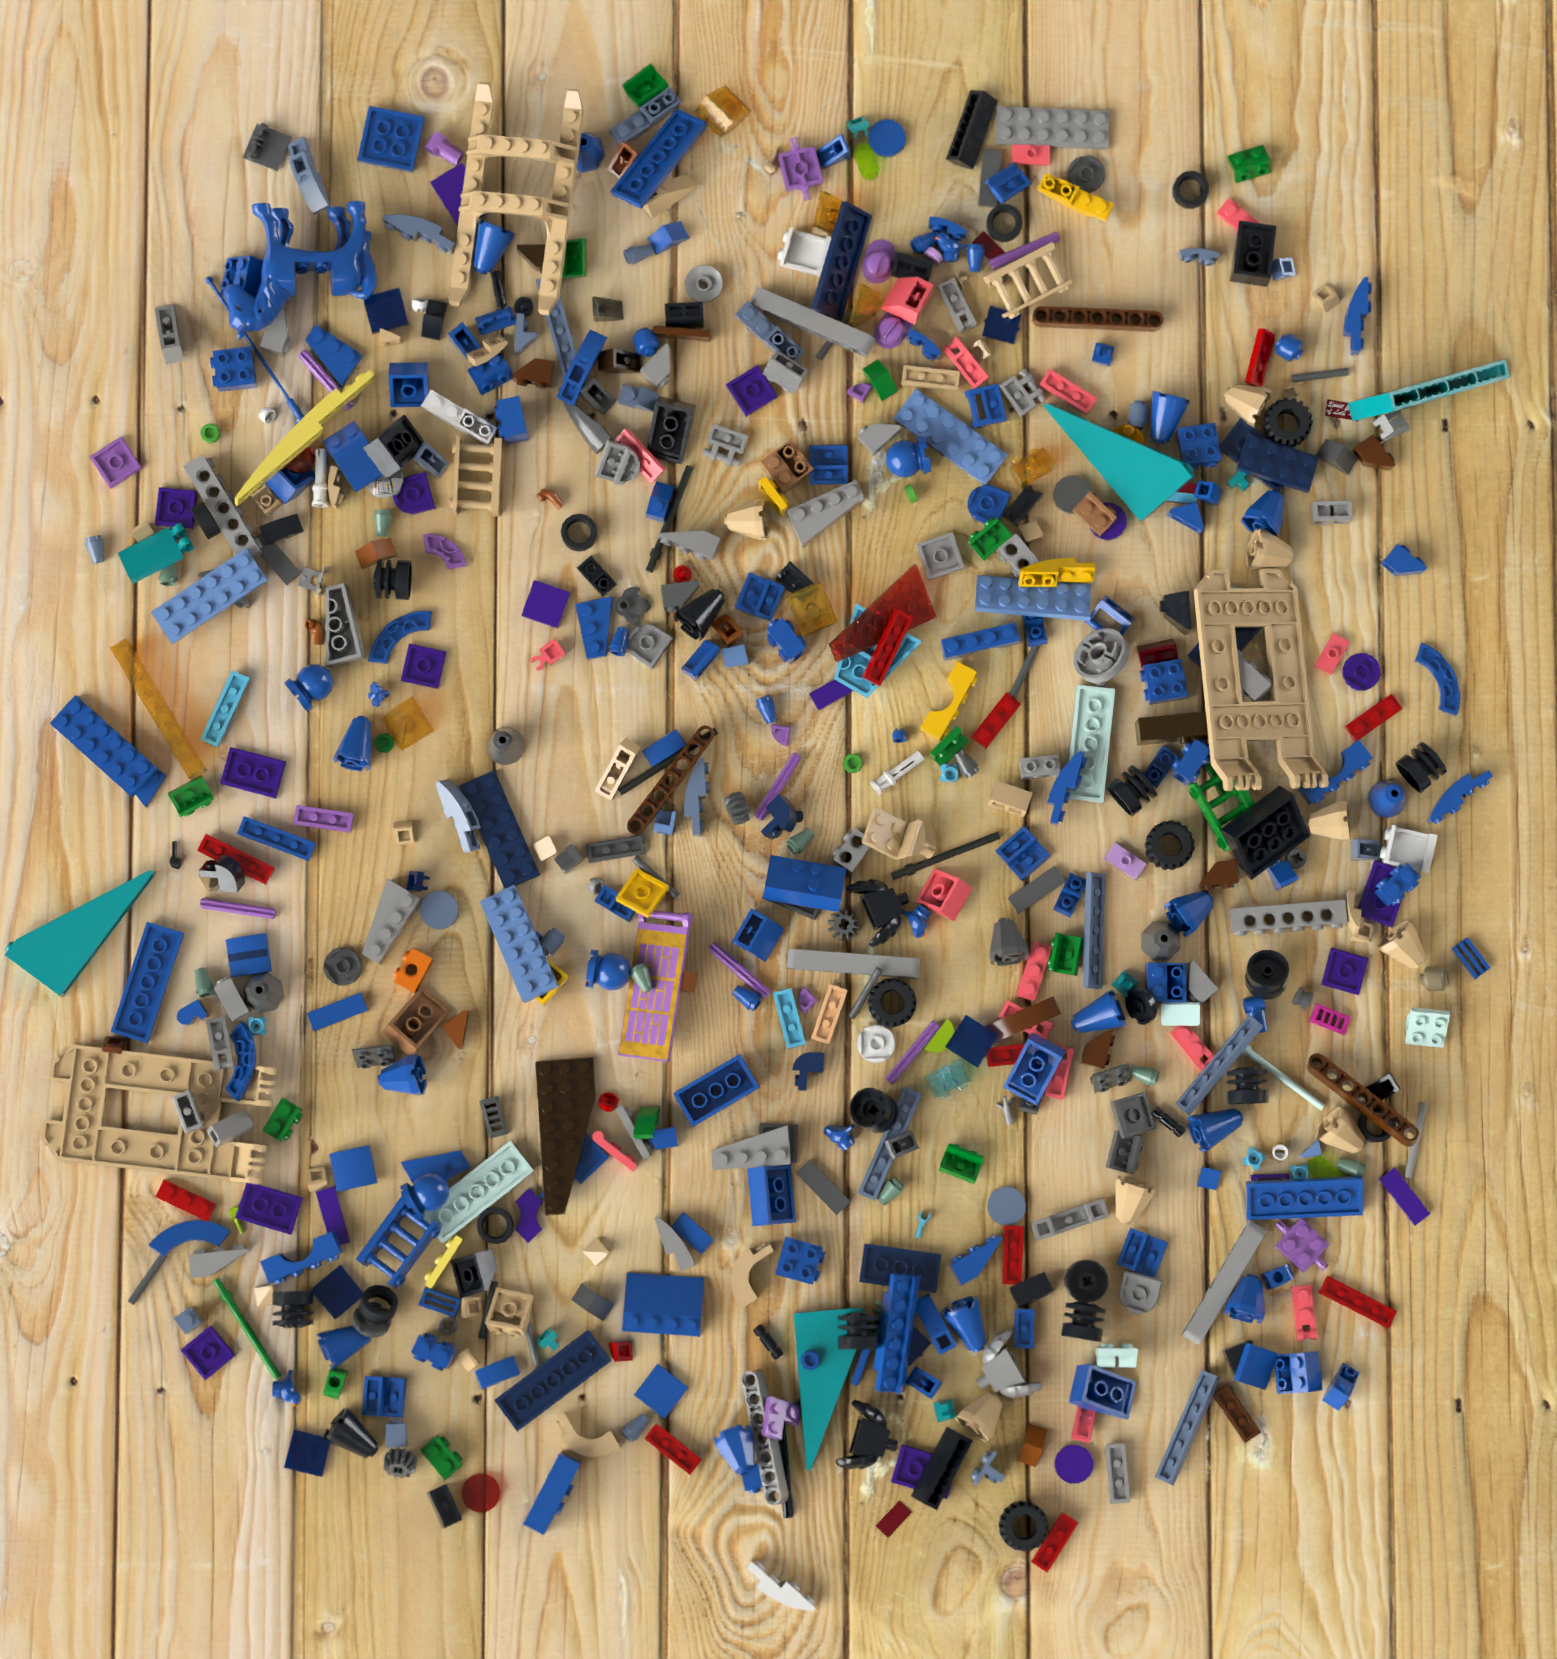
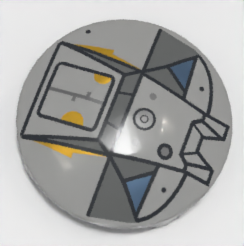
M400 469L388 478H385L383 475L367 487L374 496L380 498L397 495L400 493L403 484V473Z

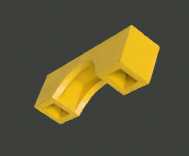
M958 661L956 662L947 678L953 689L952 703L944 710L929 711L920 727V731L939 741L942 737L945 738L951 729L948 727L950 721L955 722L960 713L957 710L960 703L964 705L969 696L966 694L968 688H973L978 680L975 677L976 671Z

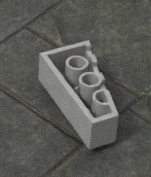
M857 480L787 510V517L801 548L805 547L810 541L818 537L823 531L864 501V495Z
M340 583L326 587L325 666L334 668L366 659L349 585Z
M1237 649L1242 697L1248 696L1252 702L1263 701L1271 693V680L1264 673L1260 674L1256 670L1255 664L1250 660L1247 662L1242 657L1243 654Z
M387 878L362 954L378 965H381L421 903V899Z
M788 1125L712 1150L713 1170L791 1164Z

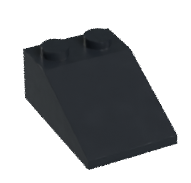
M1239 221L1230 282L1268 286L1271 279L1277 226Z
M662 396L657 399L647 443V449L655 458L678 464L683 463L697 405Z
M404 414L373 438L363 449L384 477L388 478L404 467L425 441Z

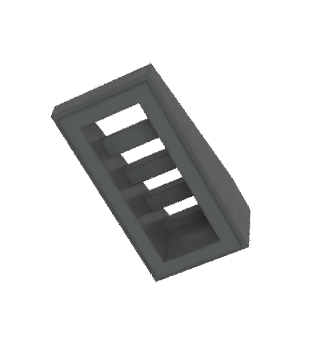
M499 1096L479 1101L489 1138L509 1134ZM496 1103V1107L489 1109L485 1107L486 1105ZM494 1111H498L499 1113L497 1115H493L490 1117H488L487 1114ZM500 1118L501 1122H497L494 1124H490L489 1122L491 1120ZM498 1126L503 1127L502 1130L492 1132L491 1129Z

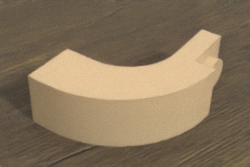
M765 1244L755 1249L756 1254L754 1255L750 1249L746 1250L735 1263L732 1271L731 1286L733 1295L741 1309L758 1299L750 1287L749 1272L756 1262L774 1251L770 1245L767 1247Z
M566 1412L557 1416L559 1420L556 1422L561 1431L565 1430L567 1434L560 1438L574 1452L588 1457H601L621 1448L612 1430L597 1438H586L575 1430Z

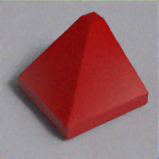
M631 1341L608 1343L614 1362L633 1360Z

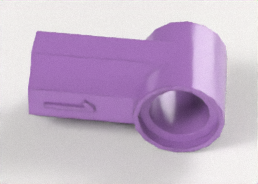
M434 132L424 147L434 156H440L454 166L461 162L465 154L463 150L451 144L446 137L438 132Z

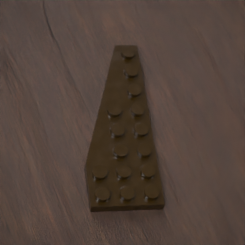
M593 1057L535 1062L546 1216L565 1215L591 1112L596 1099Z

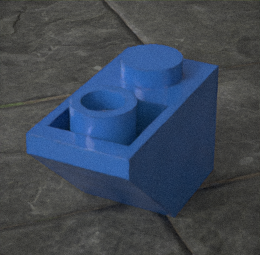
M1399 544L1392 549L1381 563L1394 576L1422 574L1427 569L1422 559L1413 557L1406 546H1400Z
M1342 1363L1329 1384L1322 1401L1339 1411L1349 1399L1360 1373Z

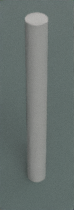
M1420 1102L1415 1124L1419 1130V1136L1416 1143L1410 1147L1405 1178L1412 1179L1428 1103Z

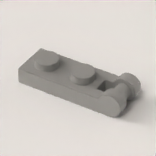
M955 278L937 285V289L959 334L968 327L973 328L977 326ZM965 315L967 320L961 322L960 317Z
M225 1016L207 1019L206 1024L215 1072L221 1071L222 1068L233 1069L234 1064ZM226 1056V1060L219 1061L218 1057Z

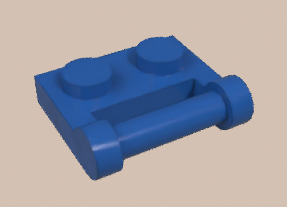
M998 384L965 391L973 417V429L1007 421ZM977 395H981L986 419L981 420L975 397Z

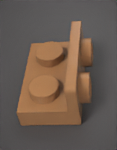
M1089 491L1072 511L1100 537L1116 521V512L1110 506L1106 507L1101 502L1100 496Z

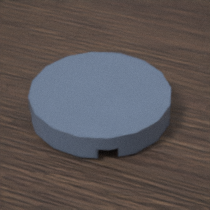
M431 892L421 902V918L426 925L433 929L448 928L458 917L457 902L447 892Z
M1012 1187L996 1189L990 1195L987 1203L989 1216L1000 1225L1017 1223L1022 1219L1026 1208L1024 1197L1018 1190Z

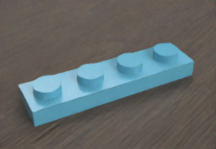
M233 670L231 671L200 738L201 741L219 748L250 681L249 677Z

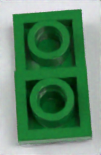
M659 1106L641 1107L639 1109L633 1132L635 1139L654 1138L655 1125H658Z

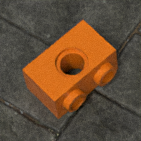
M412 948L411 951H406L402 959L404 964L401 968H397L393 978H395L394 983L416 993L434 960ZM410 965H415L417 967L416 974L408 975L407 968Z

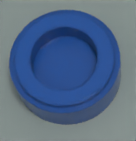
M808 1350L802 1354L801 1364L807 1370H814L820 1364V1357L817 1352Z

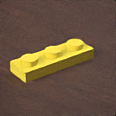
M458 1235L455 1238L451 1236L446 1244L448 1249L444 1254L440 1253L435 1261L437 1266L434 1271L430 1269L424 1278L427 1287L433 1289L464 1241L463 1238Z

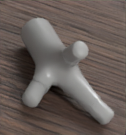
M1003 1096L1004 1106L1000 1103H997L996 1106L1003 1111L1006 1124L1011 1125L1014 1124L1011 1109L1014 1098H1010L1008 1102L1007 1097Z

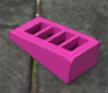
M1316 1003L1308 1022L1345 1036L1351 1017ZM1320 1010H1321V1011H1323V1014H1322V1017H1321V1019H1320V1021H1319V1020H1317V1017H1318L1319 1012H1320ZM1329 1013L1330 1016L1326 1024L1324 1023L1326 1014ZM1337 1016L1335 1025L1333 1027L1331 1026L1333 1017ZM1341 1018L1345 1019L1342 1028L1338 1029Z

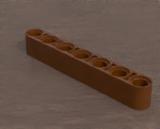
M1039 306L1032 315V322L1037 327L1144 332L1158 331L1164 320L1163 315L1158 311ZM1043 313L1046 319L1038 320L1036 314ZM1062 314L1065 319L1063 321L1056 320L1055 315ZM1081 315L1084 320L1082 322L1075 321L1074 316ZM1093 316H1100L1102 318V322H1095L1093 320ZM1118 316L1121 322L1114 323L1112 317ZM1137 317L1140 323L1133 324L1130 318ZM1156 318L1159 324L1152 325L1149 319Z
M701 726L628 821L627 829L630 833L639 835L648 827L713 741L715 733L711 727ZM704 729H708L711 732V736L707 740L701 738V732ZM693 744L699 746V753L696 755H691L689 752V748ZM680 760L687 761L688 767L685 770L678 769L677 764ZM669 775L676 777V783L672 786L666 783V778ZM658 790H662L665 794L664 799L661 801H657L654 798V794ZM647 805H650L653 809V813L650 816L643 814V808ZM634 821L641 823V829L637 832L631 829V824Z
M1315 1053L1310 1056L1307 1069L1311 1075L1402 1145L1410 1147L1416 1143L1419 1130L1415 1125L1322 1054ZM1312 1062H1319L1321 1067H1314ZM1333 1073L1337 1078L1330 1079L1327 1074ZM1349 1085L1352 1090L1346 1091L1342 1086ZM1365 1097L1368 1102L1361 1103L1358 1098ZM1380 1109L1383 1114L1377 1115L1373 1110ZM1389 1121H1396L1398 1123V1126H1391L1389 1124ZM1405 1133H1412L1414 1138H1406Z

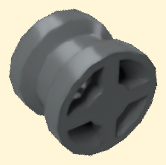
M1296 848L1287 854L1286 860L1292 869H1298L1306 863L1307 856L1303 850Z
M1299 987L1291 1004L1299 1005L1306 1011L1314 993L1306 992L1302 987Z

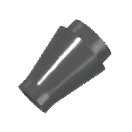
M963 749L953 755L962 776L964 775L966 778H969L979 771L978 764Z

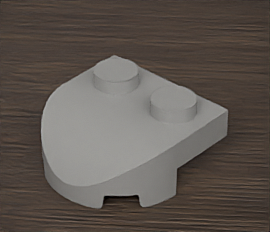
M607 440L594 475L613 481L617 485L625 484L624 482L630 479L633 480L640 470V462L635 452L629 446Z

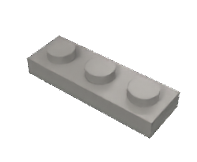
M622 1105L617 1107L616 1111L643 1160L649 1158V1152L652 1150L647 1141L643 1142L641 1139H635L633 1136L635 1125L630 1120L633 1117L630 1110Z
M1125 1443L1105 1444L1110 1504L1130 1502Z

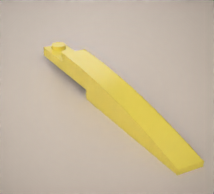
M370 370L366 373L362 372L356 377V381L352 385L348 384L341 390L342 393L335 388L287 433L258 466L236 495L235 504L238 506L317 440L323 434L322 425L372 384L375 375Z

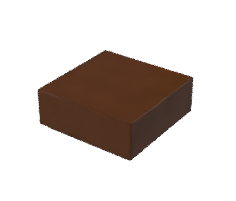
M107 1036L102 1045V1052L121 1054L125 1047L126 1039Z

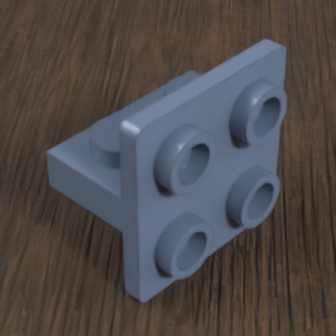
M995 1450L986 1451L981 1458L983 1462L981 1467L974 1469L970 1476L972 1478L971 1482L977 1486L984 1473H986L984 1477L995 1484L997 1481L1003 1482L1006 1476L989 1466L997 1454Z

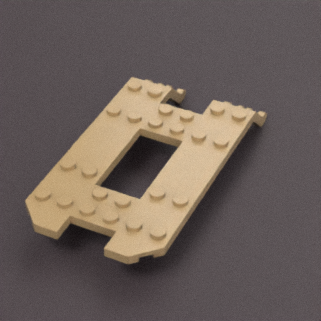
M1279 569L1259 570L1260 588H1231L1229 570L1208 571L1194 589L1210 759L1212 767L1223 781L1224 790L1232 791V778L1235 781V789L1237 791L1250 789L1249 778L1251 779L1253 790L1261 789V776L1248 759L1246 741L1276 740L1278 763L1290 778L1292 789H1298L1301 786L1300 777L1303 788H1316V776L1318 777L1320 788H1327L1329 785L1328 774L1317 761L1314 754L1297 587L1292 582L1289 583ZM1264 627L1272 701L1242 702L1235 628Z
M73 1044L60 1056L51 1061L48 1080L68 1083L63 1120L43 1119L40 1138L50 1149L54 1157L61 1161L262 1185V1178L249 1177L250 1169L259 1172L264 1171V1167L251 1166V1162L265 1163L264 1158H252L253 1150L266 1152L267 1146L228 1142L216 1148L207 1130L212 1124L220 1121L222 1102L272 1107V1100H260V1092L274 1094L273 1089L261 1088V1085L275 1086V1081H264L262 1077L263 1073H268L269 1075L277 1074V1068L255 1066L247 1091L241 1100L237 1101L225 1089L233 1076L237 1064H234L233 1069L222 1068L221 1071L215 1072L213 1061L132 1051H122L121 1054L102 1052V1048ZM107 1088L171 1096L191 1091L193 1096H195L194 1099H196L195 1102L199 1107L200 1117L203 1118L202 1121H204L205 1127L187 1134L184 1132L181 1121H179L178 1135L102 1126Z

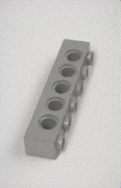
M202 454L184 465V469L234 553L237 555L247 548L254 559L263 554L261 550L263 548L262 543L258 537L254 539L251 533L254 531L248 521L244 522L242 518L244 515L239 505H234L232 500L235 498L229 489L225 490L223 486L225 481L219 473L216 475L213 470L216 466L211 458H206ZM205 473H210V478L207 481H202V476ZM214 489H219L220 491L217 497H212L211 495ZM229 505L228 512L221 513L222 506ZM233 521L239 522L236 529H231L230 527ZM243 537H248L246 545H240V540Z
M1345 900L1233 908L1228 910L1230 933H1235V936H1245L1247 932L1254 931L1255 935L1266 934V930H1273L1274 933H1283L1285 929L1293 928V932L1304 931V927H1312V930H1321L1323 926L1331 925V929L1343 928L1342 924L1347 923ZM1323 910L1330 913L1331 917L1329 920L1322 918L1321 913ZM1303 912H1309L1311 914L1312 918L1310 922H1306L1303 920ZM1285 913L1292 916L1291 923H1286L1283 920ZM1265 915L1272 916V925H1267L1264 922ZM1247 916H1250L1254 919L1253 926H1247L1245 924V918Z

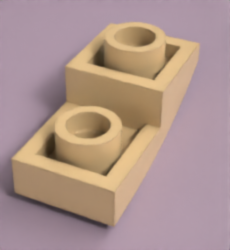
M331 465L328 478V492L332 507L337 509L338 504H342L344 497L341 488L336 486V484H340L342 474L338 467Z
M265 483L250 495L266 516L282 505Z
M1348 890L1344 898L1346 902L1347 923L1352 934L1357 935L1359 928H1363L1364 917H1361L1362 910L1357 909L1358 899H1355L1356 891Z

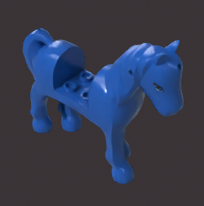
M352 201L347 203V211L353 218L351 236L349 231L351 222L346 219L345 208L329 207L326 209L327 216L333 222L337 231L335 249L326 252L289 247L294 233V225L288 219L289 210L287 208L271 209V205L268 203L252 205L253 214L262 221L265 228L267 251L262 263L261 284L256 296L247 293L240 285L234 283L227 286L224 291V297L229 306V325L237 330L238 339L243 338L246 332L260 331L272 324L273 320L283 309L284 304L288 302L289 298L295 296V271L297 274H306L307 271H315V273L322 274L329 271L332 296L353 295L362 300H367L371 297L377 287V276L369 249L372 233L365 230L367 223L365 202Z

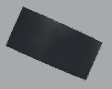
M298 514L259 526L267 545L304 532Z
M591 555L576 567L602 597L617 585Z

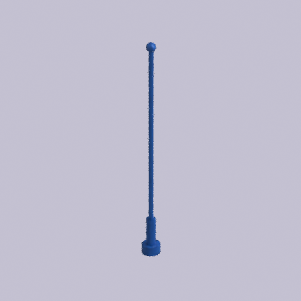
M206 277V283L210 284L229 313V306L214 285L212 277ZM246 333L244 337L287 399L286 403L296 416L297 420L295 423L297 424L305 415H303L293 398L288 396Z

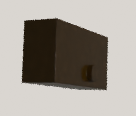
M1206 712L1138 718L1135 722L1137 746L1180 742V745H1185L1189 741L1192 743V740L1208 739Z

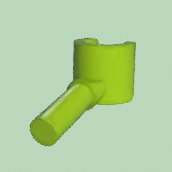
M234 1206L230 1209L229 1215L236 1223L241 1234L244 1233L240 1220L235 1218L238 1207Z

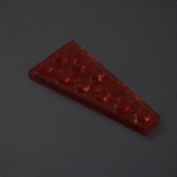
M913 564L829 643L835 662L842 661L877 645L895 609H899L913 617L908 630L937 617L916 564Z

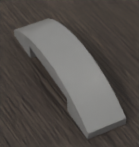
M1104 1198L1031 1222L1036 1241L1110 1216Z

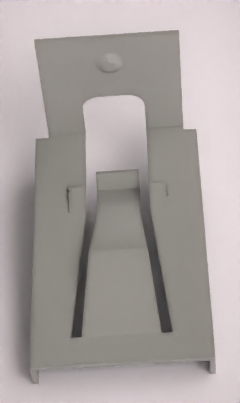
M1399 410L1384 414L1370 422H1373L1375 427L1381 425L1380 428L1383 433L1380 436L1384 441L1410 430ZM1404 425L1403 427L1393 429L1396 426Z
M325 566L321 572L303 567L297 586L322 595L320 594L322 589L319 587L323 582V574L329 567ZM312 576L318 577L317 586L310 583Z

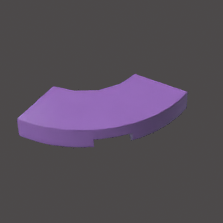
M423 534L426 554H434L441 557L446 563L448 570L467 567L461 550L452 541L436 534Z

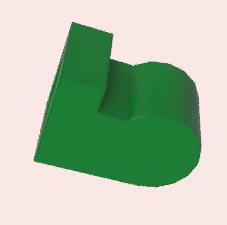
M337 1367L330 1369L323 1395L338 1400L349 1371Z

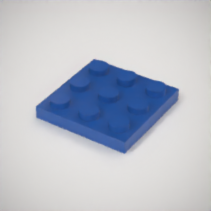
M369 106L357 161L413 173L425 117Z

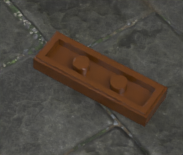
M653 326V333L659 338L710 342L709 330Z
M1228 1383L1214 1392L1213 1398L1244 1443L1261 1433Z

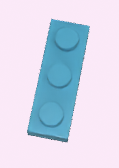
M792 989L774 992L773 997L787 1049L806 1045Z

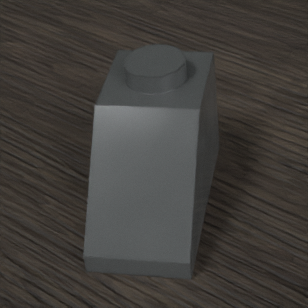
M699 580L661 585L664 611L668 610V613H674L685 606L699 589Z

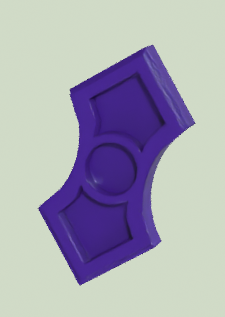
M530 1188L515 1201L520 1209V1221L515 1230L527 1243L542 1230L537 1221V1212L543 1202Z

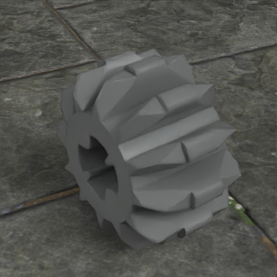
M740 791L733 792L725 797V807L734 825H741L750 820V810L744 795Z
M839 909V916L834 913L831 914L835 921L828 920V924L834 925L828 928V931H836L832 935L833 938L840 934L839 941L843 940V935H846L847 941H850L849 933L856 937L857 934L853 929L860 930V926L854 925L860 922L859 918L852 919L856 915L855 912L848 916L849 909L845 910V915H842V911ZM842 920H845V923H849L846 930H842L843 927L841 929L839 927Z
M390 1448V1451L386 1452L384 1456L383 1466L384 1470L387 1471V1475H394V1478L400 1477L403 1479L404 1476L410 1477L414 1473L417 1460L413 1452L407 1451L406 1448Z

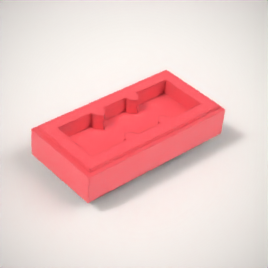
M1012 144L1011 164L1015 162L1016 165L1049 166L1050 146Z
M1333 633L1314 667L1331 675L1350 642Z
M1077 1406L1070 1439L1090 1443L1097 1412Z

